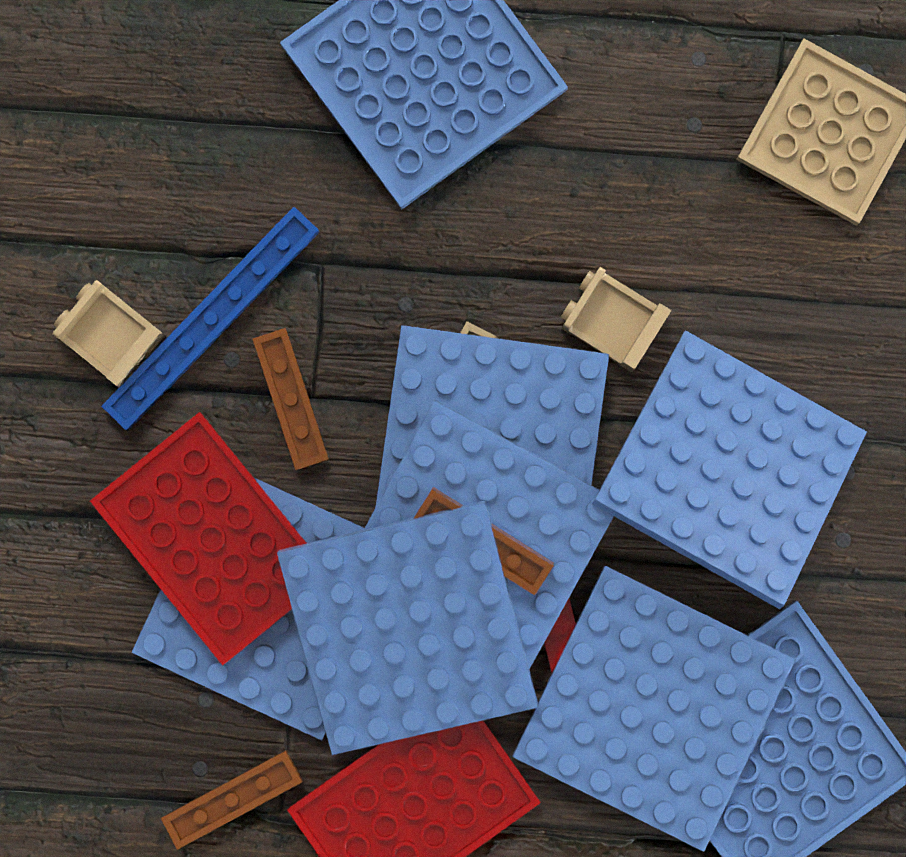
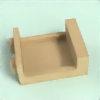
M602 267L598 269L596 274L589 271L579 287L584 293L578 303L571 300L560 317L566 321L562 330L599 353L609 354V359L628 371L633 372L671 310L660 303L657 306L610 277Z
M96 280L92 285L88 283L80 290L76 297L78 302L71 311L65 310L54 323L56 329L52 334L99 370L113 384L120 387L152 354L166 335Z

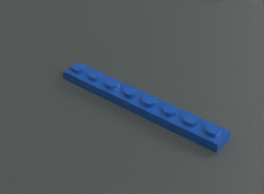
M293 207L101 407L125 430L129 431L318 235L319 230Z

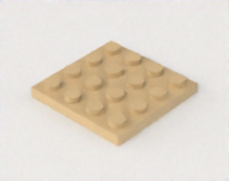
M803 39L736 160L857 226L906 139V94L810 41Z

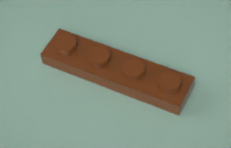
M283 328L253 338L295 470L298 471L328 461L329 457L287 329Z
M433 487L413 519L443 510L461 508L463 505ZM492 524L504 577L535 595L554 567V562Z
M285 750L168 813L161 820L178 850L302 783L303 780L288 751Z

